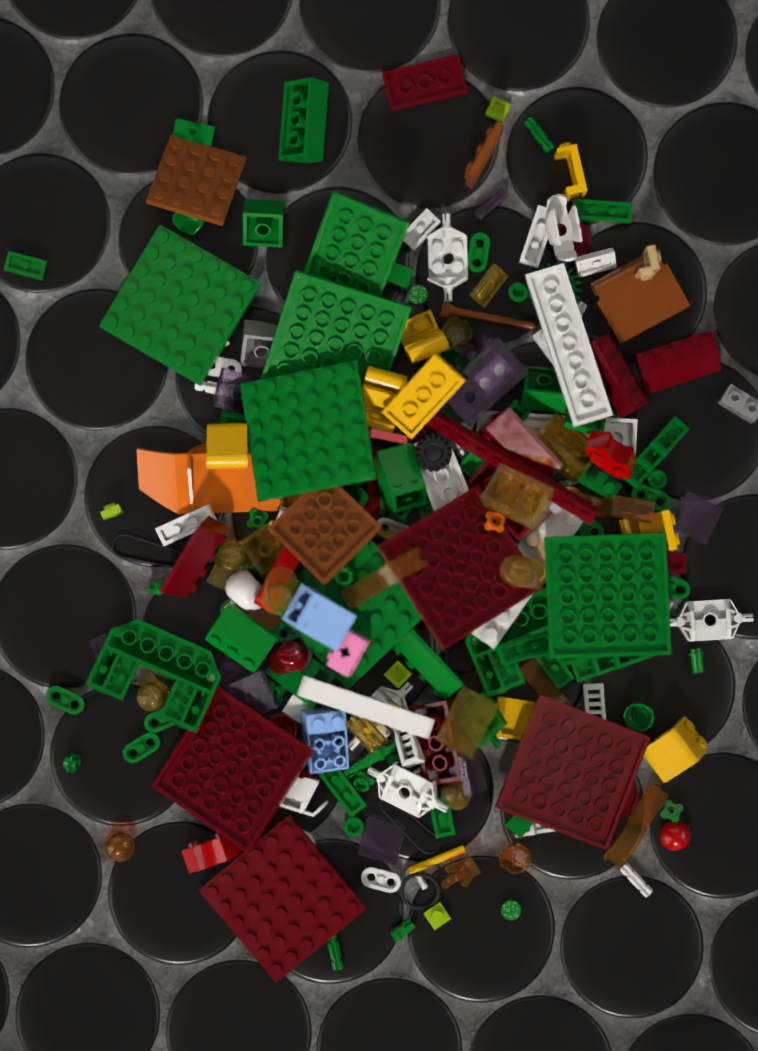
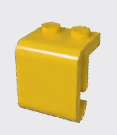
M431 309L408 318L400 342L408 360L412 364L432 357L435 352L439 354L450 349L444 333L437 326Z
M368 366L362 383L369 427L390 433L393 432L395 424L381 412L406 385L407 376Z
M247 423L207 424L208 469L249 466Z
M670 510L619 520L622 535L666 533L667 551L677 550V545H680L678 533H674L673 525H676L673 513L670 514Z
M684 716L672 728L656 737L655 741L649 742L644 758L662 782L666 783L697 763L709 747L706 740L697 733L693 723Z

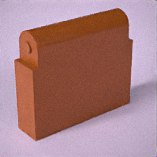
M642 255L590 283L591 289L598 300L595 305L618 346L690 306L668 264L663 265L662 261L659 262L660 269L650 280L641 281V278H635V274L640 268H645Z

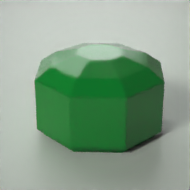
M344 566L334 576V580L339 585H350L354 581L355 572L350 566Z

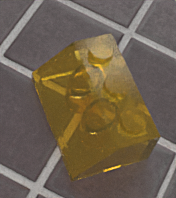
M556 411L536 436L563 464L562 468L558 471L575 484L593 463L585 449L589 438L580 431L563 427L565 418Z
M500 463L480 498L484 507L537 531L547 514L554 488Z
M462 685L435 740L472 759L499 703Z

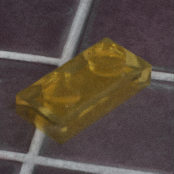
M492 264L469 296L481 307L485 308L508 276L497 265Z
M355 715L345 724L371 754L375 753L387 741L386 737L369 719Z

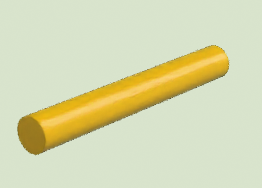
M460 845L407 868L410 874L419 872L466 851L464 846Z

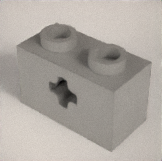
M728 385L717 403L750 424L755 422L758 418V400L736 386Z

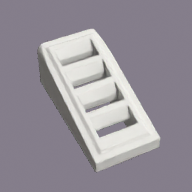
M603 683L583 684L584 712L600 714V718L606 720ZM588 690H599V694H588ZM589 698H600V702H589ZM589 706H600V710H589Z
M392 728L402 766L411 768L425 762L417 736L411 733L400 736V733L405 731ZM410 739V742L403 744V741ZM412 747V750L406 752V749Z

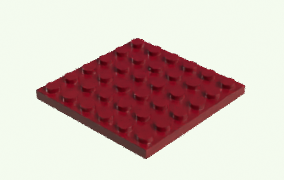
M478 485L377 546L380 554L442 651L543 588L505 526L504 530L500 533L496 530L487 531L484 528L487 521L486 513L488 511L494 513L495 511Z
M218 685L197 733L189 730L185 732L152 787L246 853H250L315 750Z
M538 694L495 808L608 850L651 737Z
M290 814L261 837L250 853L244 851L199 889L200 893L275 983L367 909L364 902Z

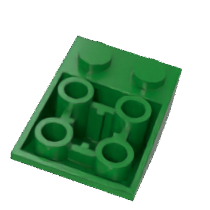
M411 442L375 451L381 509L397 513L426 505V485Z
M313 657L309 666L302 671L276 674L272 672L269 666L265 671L270 677L312 708L317 702L297 695L303 675L329 684L336 676Z

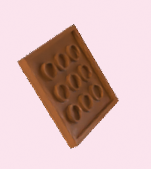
M170 135L148 193L146 204L223 226L247 157Z
M335 487L302 494L267 529L311 573L326 585L382 529V526L344 489Z

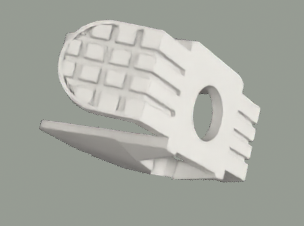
M556 194L547 200L546 205L547 218L545 224L550 245H553L554 253L558 260L564 262L573 261L577 258L573 241L582 242L576 205H573L570 212L567 213L566 196L564 194ZM557 224L565 225V235L559 236Z
M298 777L280 807L314 817L329 802L326 800L314 812L307 810L306 807L319 784V779L314 778L313 780L307 777L300 779Z

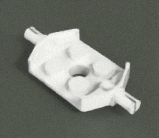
M448 213L442 214V228L426 236V239H428L429 278L427 280L443 288L444 302H452V290L468 280L467 235L450 226L451 214ZM446 254L454 256L452 263H444L443 259Z
M731 599L686 601L679 616L670 619V622H672L670 627H679L689 642L733 639L740 623L753 622V618H746L753 617V613H739ZM709 614L715 617V623L712 626H708L705 623V617Z
M408 681L397 691L380 686L371 698L397 704L398 707L408 710L405 695L413 686ZM355 715L380 743L391 734L384 724ZM351 716L350 720L355 737L348 743V747L353 751L362 741L379 746Z
M397 761L384 771H379L371 766L368 768L366 774L377 778L380 799L418 818L434 808L446 813L449 805L437 799L436 780L430 782L398 766ZM401 788H407L410 791V796L403 795Z

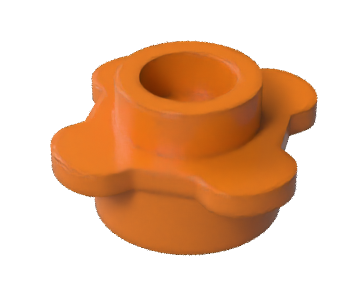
M488 511L485 515L487 521L484 528L487 531L496 530L499 533L504 530L505 515Z

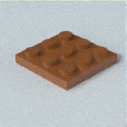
M497 121L495 126L491 124L486 133L485 142L480 143L476 150L474 161L471 159L466 168L465 185L471 189L474 187L502 137L504 124Z

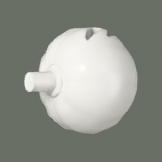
M247 570L237 571L232 574L226 581L225 586L226 594L231 600L230 603L247 613L259 611L262 608L253 603L261 588L260 583Z

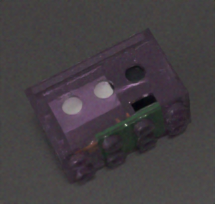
M489 333L480 336L476 341L477 344L472 349H466L458 362L454 361L450 364L466 381L446 401V404L457 415V419L469 427L529 373L497 336Z

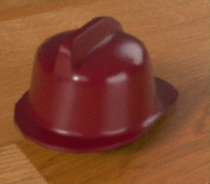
M287 641L272 650L268 663L272 672L276 674L298 672L309 666L313 654L304 642Z

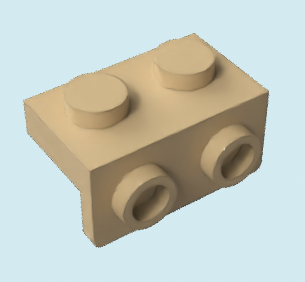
M655 245L647 246L643 251L645 268H640L636 272V279L641 278V281L650 280L660 269L661 255L660 251L656 250Z

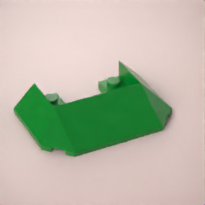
M546 588L538 590L532 595L499 644L548 632ZM471 633L468 634L465 643L487 697L505 694L507 690L525 683L517 662L502 666L496 648L494 650ZM562 658L559 660L562 667H566L578 661L582 663L589 658Z
M139 619L112 628L87 679L86 685L104 695L108 694L123 701L140 666L175 682L159 717L178 725L180 728L197 733L221 680V675L212 652Z

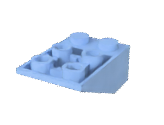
M301 583L282 619L334 651H338L357 616L317 589Z
M330 706L302 709L301 726L304 743L315 750L308 761L309 773L315 774L349 769L346 712Z

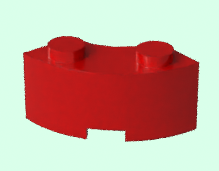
M591 431L585 447L590 460L616 478L630 479L636 463L633 447L617 442L611 432Z
M216 833L214 834L215 838L201 843L199 840L188 843V848L181 850L188 872L193 873L236 858L242 854L241 849L221 834Z

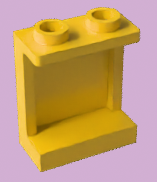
M571 142L559 145L560 148H557L554 158L555 160L567 159L573 186L566 187L563 194L566 196L567 202L573 199L584 198L588 190L577 144L571 145Z
M497 696L496 705L508 723L498 732L497 737L521 740L535 702Z

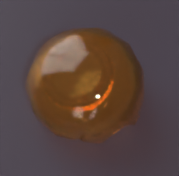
M122 830L110 832L105 838L104 849L110 859L122 862L129 860L134 854L136 846L130 834Z
M520 843L509 844L502 849L499 856L501 867L507 869L512 874L523 873L529 868L532 861L529 849Z

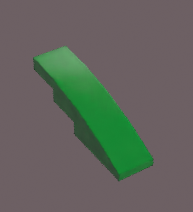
M674 416L636 458L631 478L624 479L636 489L690 429Z
M655 655L592 657L582 663L581 661L570 665V668L575 677V683L646 660Z

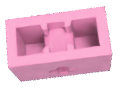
M350 628L338 651L332 649L329 652L327 666L346 677L352 676L371 640ZM345 648H349L348 652L351 653L350 655L345 656Z

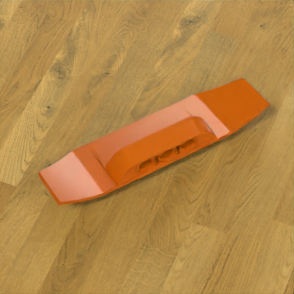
M207 444L198 445L184 453L160 452L144 448L136 449L139 489L176 514L189 513L208 503L213 513L250 512L252 509H256L259 512L279 511L281 505L288 508L302 495L259 502L256 494L250 447L248 467L212 469L207 468Z

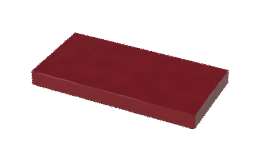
M459 54L382 72L391 112L468 94Z

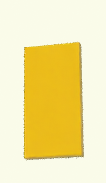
M435 352L381 413L412 439L466 379Z

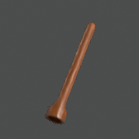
M443 301L440 317L444 318L455 315L525 329L535 328V323L531 321L456 308L454 305H451V302Z

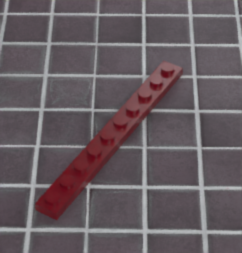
M439 410L425 424V426L453 441L587 524L591 525L600 510L599 507Z

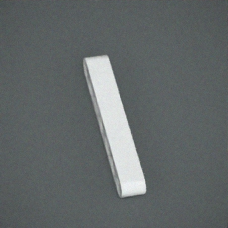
M304 675L297 695L426 739H429L435 722L433 718Z

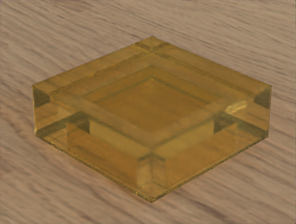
M215 564L206 582L225 591L226 581L233 572Z

